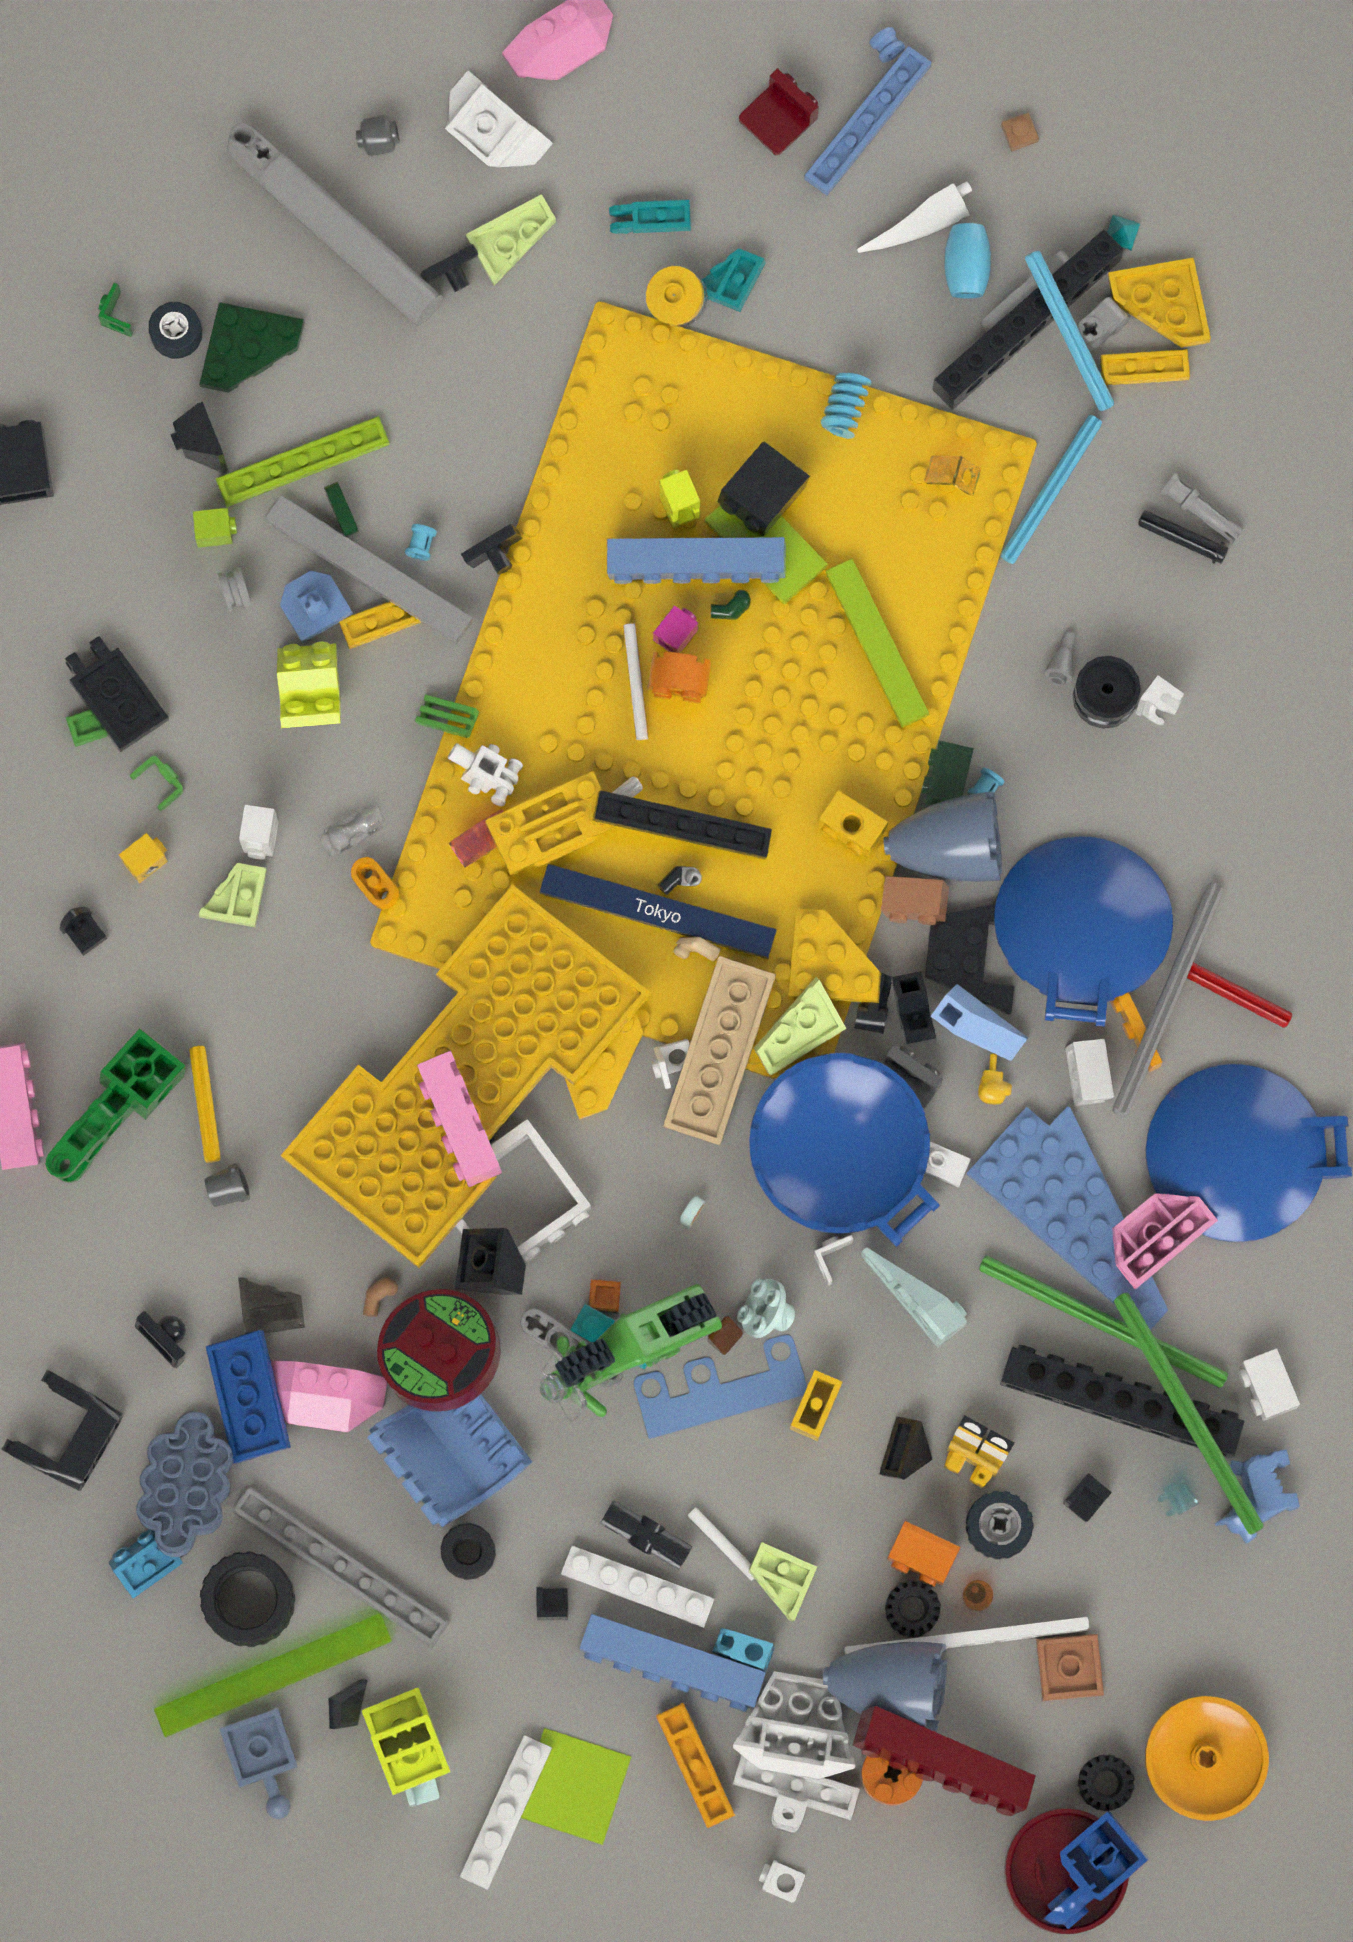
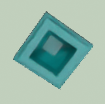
M1113 215L1107 233L1122 248L1132 251L1140 223Z

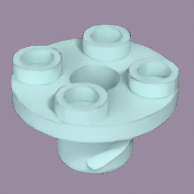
M759 1278L753 1282L751 1293L744 1306L738 1311L737 1320L742 1323L743 1329L748 1335L761 1338L769 1334L773 1329L778 1331L787 1330L794 1321L795 1309L792 1305L786 1303L785 1288L780 1282L774 1279L762 1280Z

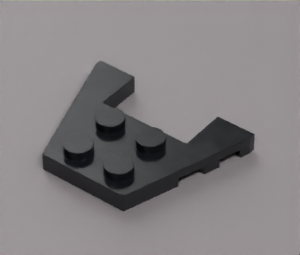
M996 904L946 914L945 922L936 921L935 925H930L925 978L949 989L958 984L983 1004H988L1005 1014L1011 1015L1014 986L983 982L989 925H994Z

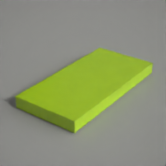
M721 505L705 518V523L720 538L784 537L786 543L785 578H779V582L764 583L784 605L828 566L822 557L782 516L764 537L758 532L750 531L741 519L725 512Z

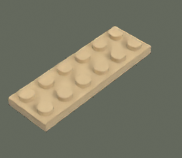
M721 956L718 957L663 1127L721 1145L776 974Z

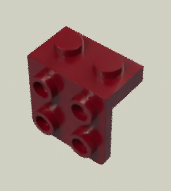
M778 68L769 76V87L739 115V122L774 155H781L818 119L819 109L815 97L809 92L804 93L797 87L796 80L789 73L783 74Z

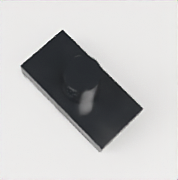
M474 244L428 267L420 275L429 283L445 274L454 292H458L470 285L460 266L476 258L478 252Z
M509 524L461 553V556L465 563L472 568L489 559L499 575L513 567L504 550L523 538L518 529Z

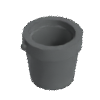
M239 1163L231 1164L228 1168L204 1179L207 1194L214 1207L250 1200L249 1187Z

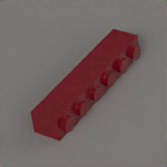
M877 1706L862 1711L852 1746L861 1749L862 1754L868 1757H880L889 1761V1765L893 1768L900 1770L908 1769L915 1772V1776L921 1780L936 1781L942 1784L943 1789L949 1792H961L970 1796L969 1799L974 1803L989 1804L996 1807V1811L1002 1815L1013 1816L1027 1810L1036 1775Z

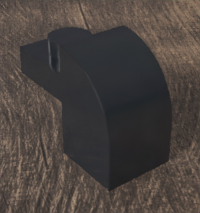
M922 972L892 977L898 1018L906 1044L935 1039V1029L929 1011L928 995Z

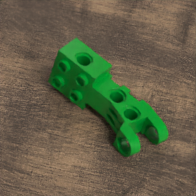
M139 1028L100 1071V1084L107 1089L98 1099L96 1098L91 1103L88 1110L78 1121L76 1120L49 1152L45 1163L48 1172L66 1183L78 1181L89 1169L94 1157L133 1111L145 1120L183 1079L186 1065ZM69 1159L70 1165L68 1169L61 1172L62 1162Z

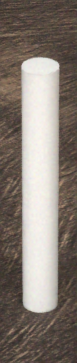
M694 1508L688 1514V1517L751 1581L754 1580L753 1576L748 1572L751 1563L697 1508Z

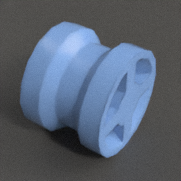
M888 27L878 32L869 42L871 47L879 52L878 58L882 63L893 60L906 47L903 41L896 38V31L893 27Z

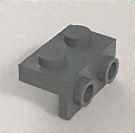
M893 1045L887 1053L883 1064L906 1081L916 1094L922 1107L926 1108L942 1084L943 1079L939 1077L941 1073L928 1063L923 1066L914 1060L915 1054L907 1048L901 1046L898 1049Z

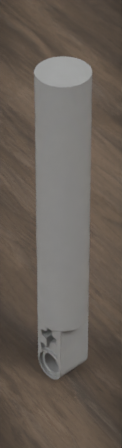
M238 123L231 128L227 145L228 154L250 173L268 193L416 326L426 322L435 313L443 300V296L292 160L279 152L252 126L246 123Z

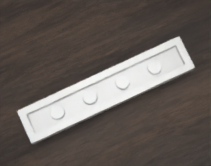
M571 1546L561 1573L562 1576L702 1628L705 1627L715 1600L709 1596L575 1546Z
M525 1735L523 1736L460 1875L461 1878L487 1890L489 1889L552 1750L551 1747Z

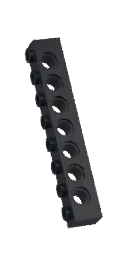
M1104 229L1052 274L1067 307L1071 306L1121 261L1124 249ZM1039 287L934 379L932 390L951 410L955 409L1054 321Z
M1025 1345L1011 1348L1000 1382L1001 1386L1198 1448L1187 1427L1179 1426L1174 1422L1173 1413L1177 1410L1166 1391H1163L1162 1395L1151 1391L1152 1386L1136 1381L1134 1385L1122 1382L1123 1377L1106 1372L1105 1376L1093 1373V1367L1077 1363L1076 1367L1065 1364V1359L1057 1355L1048 1354L1046 1358L1035 1354L1036 1350ZM1031 1365L1040 1366L1044 1371V1377L1039 1380L1032 1379L1028 1375V1367ZM1061 1374L1069 1375L1072 1378L1073 1386L1069 1389L1059 1387L1056 1380L1057 1376ZM1095 1383L1099 1385L1102 1395L1099 1398L1089 1397L1086 1393V1386L1088 1384ZM1120 1392L1126 1393L1131 1400L1130 1406L1125 1408L1118 1406L1115 1402V1395ZM1193 1400L1192 1403L1202 1420H1211L1216 1423L1218 1431L1212 1437L1223 1456L1232 1459L1235 1456L1245 1421L1238 1419L1239 1414L1233 1411L1222 1409L1221 1413L1209 1410V1404ZM1147 1402L1156 1403L1160 1409L1159 1415L1155 1417L1148 1416L1144 1411V1404Z

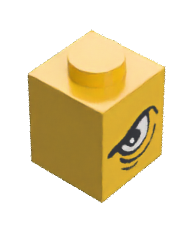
M147 833L118 854L122 863L139 884L167 863L164 855L167 849L157 837L152 840Z

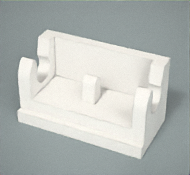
M1157 676L1141 697L1136 714L1139 716L1144 715L1157 725H1163L1164 720L1159 718L1155 711L1159 709L1175 715L1180 707L1184 693L1160 676Z
M1105 1039L1078 1041L1067 1046L1065 1052L1074 1106L1103 1103L1106 1099L1114 1098Z

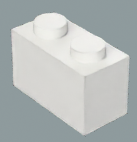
M245 805L239 841L243 852L248 853V857L260 860L265 859V856L273 857L279 824L274 809Z
M1277 1349L1241 1363L1242 1370L1238 1371L1240 1380L1244 1388H1250L1253 1396L1250 1399L1251 1407L1256 1416L1261 1415L1263 1421L1294 1410L1300 1405Z

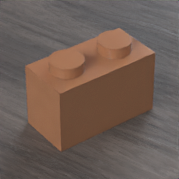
M885 876L881 911L889 918V921L895 923H907V919L918 920V923L924 925H935L936 921L945 922L949 886L944 880Z

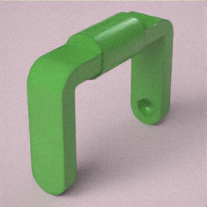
M152 756L132 772L130 778L135 780L151 765L155 764L159 768L160 774L169 784H173L177 789L158 805L157 808L163 811L183 794L184 789L177 780L179 776L167 763L163 764L159 758Z

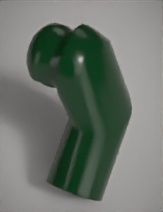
M738 590L727 605L711 604V619H738L750 606L751 599L749 593L745 590Z

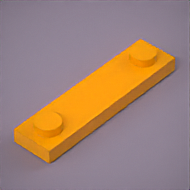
M684 1703L656 1715L707 1829L734 1817V1811Z

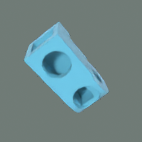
M721 1628L712 1652L737 1663L767 1672L775 1647L773 1643Z

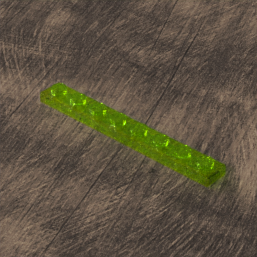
M379 1613L154 1708V1712L164 1737L167 1738L392 1642L383 1617Z

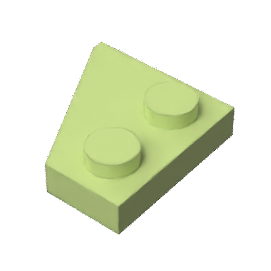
M237 863L228 874L227 879L215 890V894L206 906L200 909L199 917L256 928L267 869Z
M761 1542L748 1572L787 1619L793 1622L796 1619L817 1566Z

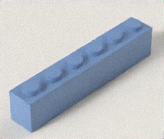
M784 537L607 539V574L609 579H614V583L629 584L632 583V579H644L643 582L648 584L661 583V579H673L674 583L680 584L690 583V579H702L704 583H719L720 579H732L734 583H747L749 579L761 578V582L776 583L779 582V578H785L786 543Z
M593 1614L590 1616L580 1646V1651L585 1653L584 1658L601 1664L602 1659L614 1662V1669L630 1673L631 1669L643 1672L642 1678L659 1683L661 1678L671 1681V1688L686 1693L691 1688L700 1691L701 1698L716 1703L719 1698L730 1701L729 1707L742 1712H747L748 1708H755L766 1674L764 1671Z

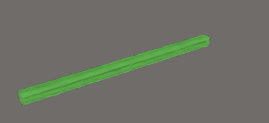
M985 1256L979 1266L981 1272L1141 1349L1125 1322L992 1257ZM1155 1338L1171 1365L1218 1388L1224 1386L1228 1377L1227 1372Z
M1127 1292L1122 1293L1115 1298L1114 1304L1248 1534L1252 1535L1259 1532L1264 1527L1260 1517L1131 1296Z

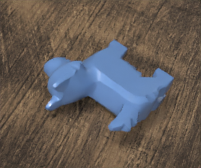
M1287 1449L1274 1451L1269 1455H1256L1243 1462L1231 1460V1464H1229L1234 1475L1241 1476L1244 1492L1262 1522L1271 1519L1284 1510L1291 1511L1300 1507L1297 1493H1282L1283 1486H1280L1281 1480L1277 1479V1473L1273 1472L1276 1467L1280 1469L1290 1465ZM1234 1508L1224 1518L1215 1523V1526L1226 1525L1230 1532L1239 1534L1245 1543H1249L1257 1537V1533L1248 1534Z

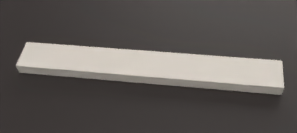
M1088 1617L847 1646L844 1647V1655L866 1647L895 1642L946 1644V1649L1085 1632L1089 1628Z

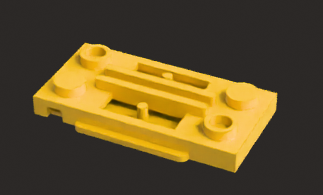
M593 771L570 782L564 780L510 805L508 810L485 820L510 875L532 865L536 867L543 866L594 842L595 836L617 827L593 821L597 795L602 790Z

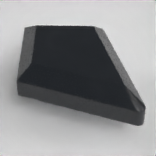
M360 1679L328 1698L330 1729L358 1725L367 1686L366 1679Z

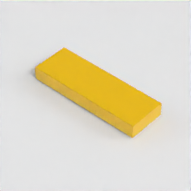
M1188 349L1100 355L1101 376L1106 385L1190 379Z
M390 601L351 615L339 622L349 649L421 623L420 620Z

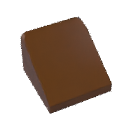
M728 1315L721 1320L722 1328L708 1335V1343L722 1355H726L743 1335L742 1330Z

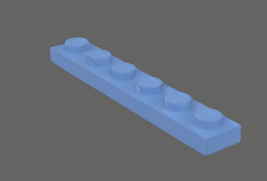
M908 46L804 175V180L828 196L930 69L932 62Z

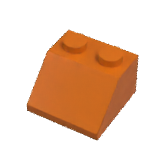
M904 1521L887 1560L891 1561V1567L899 1572L907 1574L910 1570L920 1575L918 1580L924 1584L935 1587L937 1583L942 1586L960 1547Z

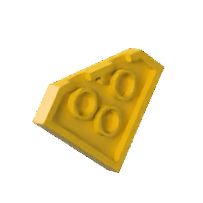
M1194 257L1108 272L1107 277L1112 299L1121 309L1181 348L1210 343L1211 337Z
M796 909L789 997L797 999L814 978L817 977L821 981L830 1000L879 1003L881 973L826 910Z
M637 1013L633 1015L575 1085L565 1079L579 1119L608 1110L644 1034Z

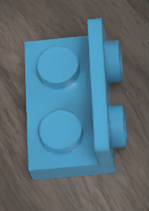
M151 1529L140 1534L137 1542L130 1547H123L116 1551L108 1562L132 1598H135L183 1564L180 1557H170L159 1550L155 1541V1531Z

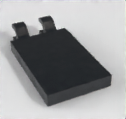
M98 636L89 642L91 645L90 649L99 659L97 662L86 668L74 652L65 658L67 661L65 664L75 675L69 679L70 684L119 752H122L169 721V717L120 649L116 648L110 652L104 641Z

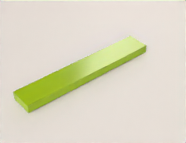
M377 416L215 479L225 505L229 507L386 447L390 443L381 420Z
M853 559L826 570V575L901 727L903 728L929 716V712Z

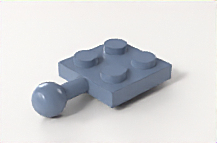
M277 1708L220 1728L239 1788L263 1780L269 1797L266 1803L267 1813L274 1819L286 1817L290 1812V1801L287 1797L280 1794L275 1775L298 1768L279 1709Z

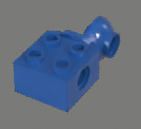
M1110 1811L1102 1815L1060 1852L1062 1865L1070 1873L1069 1876L1079 1888L1074 1892L1068 1887L1047 1906L1052 1912L1044 1920L1052 1924L1065 1925L1069 1929L1089 1912L1085 1907L1093 1899L1103 1900L1150 1860Z

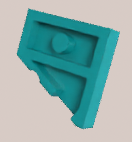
M738 248L724 262L718 263L710 269V274L701 280L704 298L741 312L766 264L765 259Z

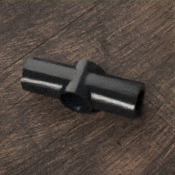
M616 1501L612 1502L601 1521L604 1527L626 1538L627 1542L648 1555H655L680 1570L692 1549V1546L665 1531L666 1528L644 1515L642 1517Z

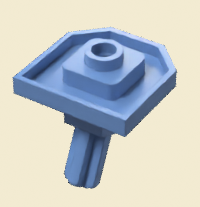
M309 571L285 585L280 606L302 643L353 614L331 575Z

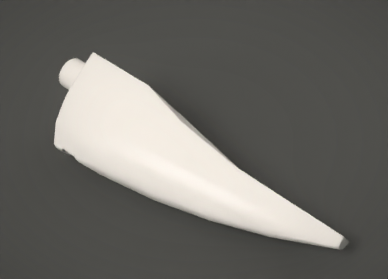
M967 181L957 187L953 183L935 193L897 225L859 247L857 252L879 250L904 244L928 236L970 216L962 197L972 192L971 186Z

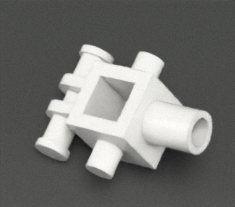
M456 743L450 751L448 759L465 768L461 779L470 784L468 790L473 794H479L480 790L487 793L493 788L497 791L491 797V801L495 805L504 806L507 795L512 794L514 790L513 785H516L519 780L517 774L522 769L523 764L519 760L510 759L508 768H505L507 759L498 755L500 749L493 744H490L488 748L482 745L473 753Z

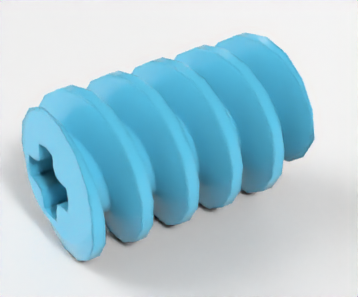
M838 373L835 375L834 381L836 384L831 388L833 395L828 397L829 405L825 407L824 414L826 416L821 419V425L836 436L852 439L855 437V434L849 431L848 428L855 429L858 427V423L852 420V417L860 418L862 415L855 407L865 406V402L858 397L868 396V391L862 388V385L870 386L872 382L869 378L859 374Z

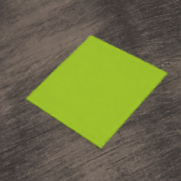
M544 1728L540 1742L551 1747L552 1750L521 1818L603 1845L631 1756Z

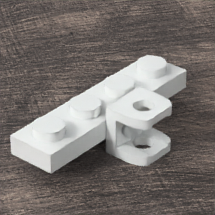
M741 1755L733 1782L735 1785L777 1797L771 1818L772 1825L775 1828L795 1833L799 1829L806 1807L851 1820L860 1791L859 1788L826 1778L817 1779L759 1769L743 1755ZM789 1812L793 1818L785 1819L783 1813Z

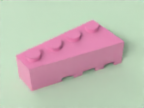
M25 1042L0 1046V1159L2 1170L38 1165L40 1157L45 1156L42 1139H37L36 1127H40L38 1110L33 1109L32 1098L35 1097L33 1079H29L28 1068L31 1067L29 1051L25 1048Z
M448 1051L418 1064L417 1066L424 1080L419 1083L425 1100L431 1098L435 1106L430 1112L436 1127L443 1125L446 1135L441 1138L447 1153L454 1152L458 1162L454 1163L453 1167L459 1181L465 1179L468 1187H471L501 1174L502 1171L482 1127L463 1078L459 1073L452 1052Z

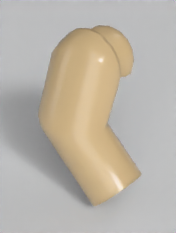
M701 937L680 938L676 942L677 946L674 949V954L682 959L688 958L690 952H698L711 961H714L720 952V948Z

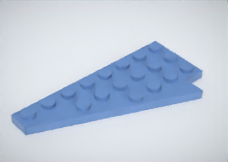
M1067 1106L1053 1123L1048 1126L1026 1107L972 1166L967 1175L1113 1304L1117 1296L1122 1293H1129L1151 1330L1166 1314L1168 1308L1152 1276L1138 1288L1134 1289L1116 1266L1112 1228L1121 1222L1124 1217L1071 1108Z

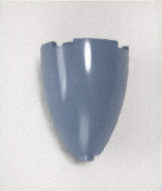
M994 792L969 794L948 799L914 813L889 830V837H884L885 855H890L892 861L908 869L937 878L971 882L1001 881V841L998 820L996 818L998 811Z
M895 1642L866 1647L833 1660L830 1667L825 1666L823 1685H828L829 1693L859 1714H862V1711L877 1706L937 1732L939 1721L935 1719L936 1715L940 1714L941 1706L944 1703L947 1678V1660H941L942 1652H946V1644Z

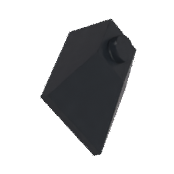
M203 401L197 403L173 422L175 433L170 435L176 450L182 449L187 459L221 473L228 472L223 451Z
M507 1228L463 1229L455 1289L498 1295H522L526 1263Z

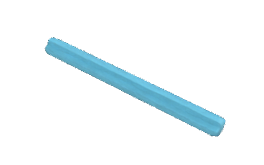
M1034 251L1025 257V261L1098 409L1105 411L1114 405V401L1041 252Z
M1093 415L1087 417L1002 551L1001 558L1010 564L1015 563L1100 429L1102 421Z

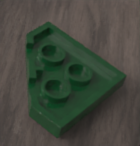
M219 302L199 383L200 387L229 393L239 387L240 383L252 376L254 378L273 366L274 362L296 352L299 349L304 319Z

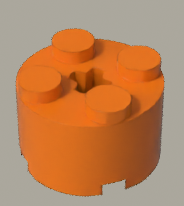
M653 652L648 689L652 690L656 698L672 699V695L681 696L685 702L699 704L701 703V698L707 695L712 661L705 658L703 664L696 662L697 656L664 652L663 657H660L658 652Z
M867 1756L861 1768V1782L865 1792L874 1801L887 1806H898L908 1802L917 1794L923 1780L917 1778L915 1772L908 1769H899L900 1774L896 1777L897 1782H892L891 1778L885 1779L884 1774L888 1771V1766H890L889 1761L880 1757L871 1758Z

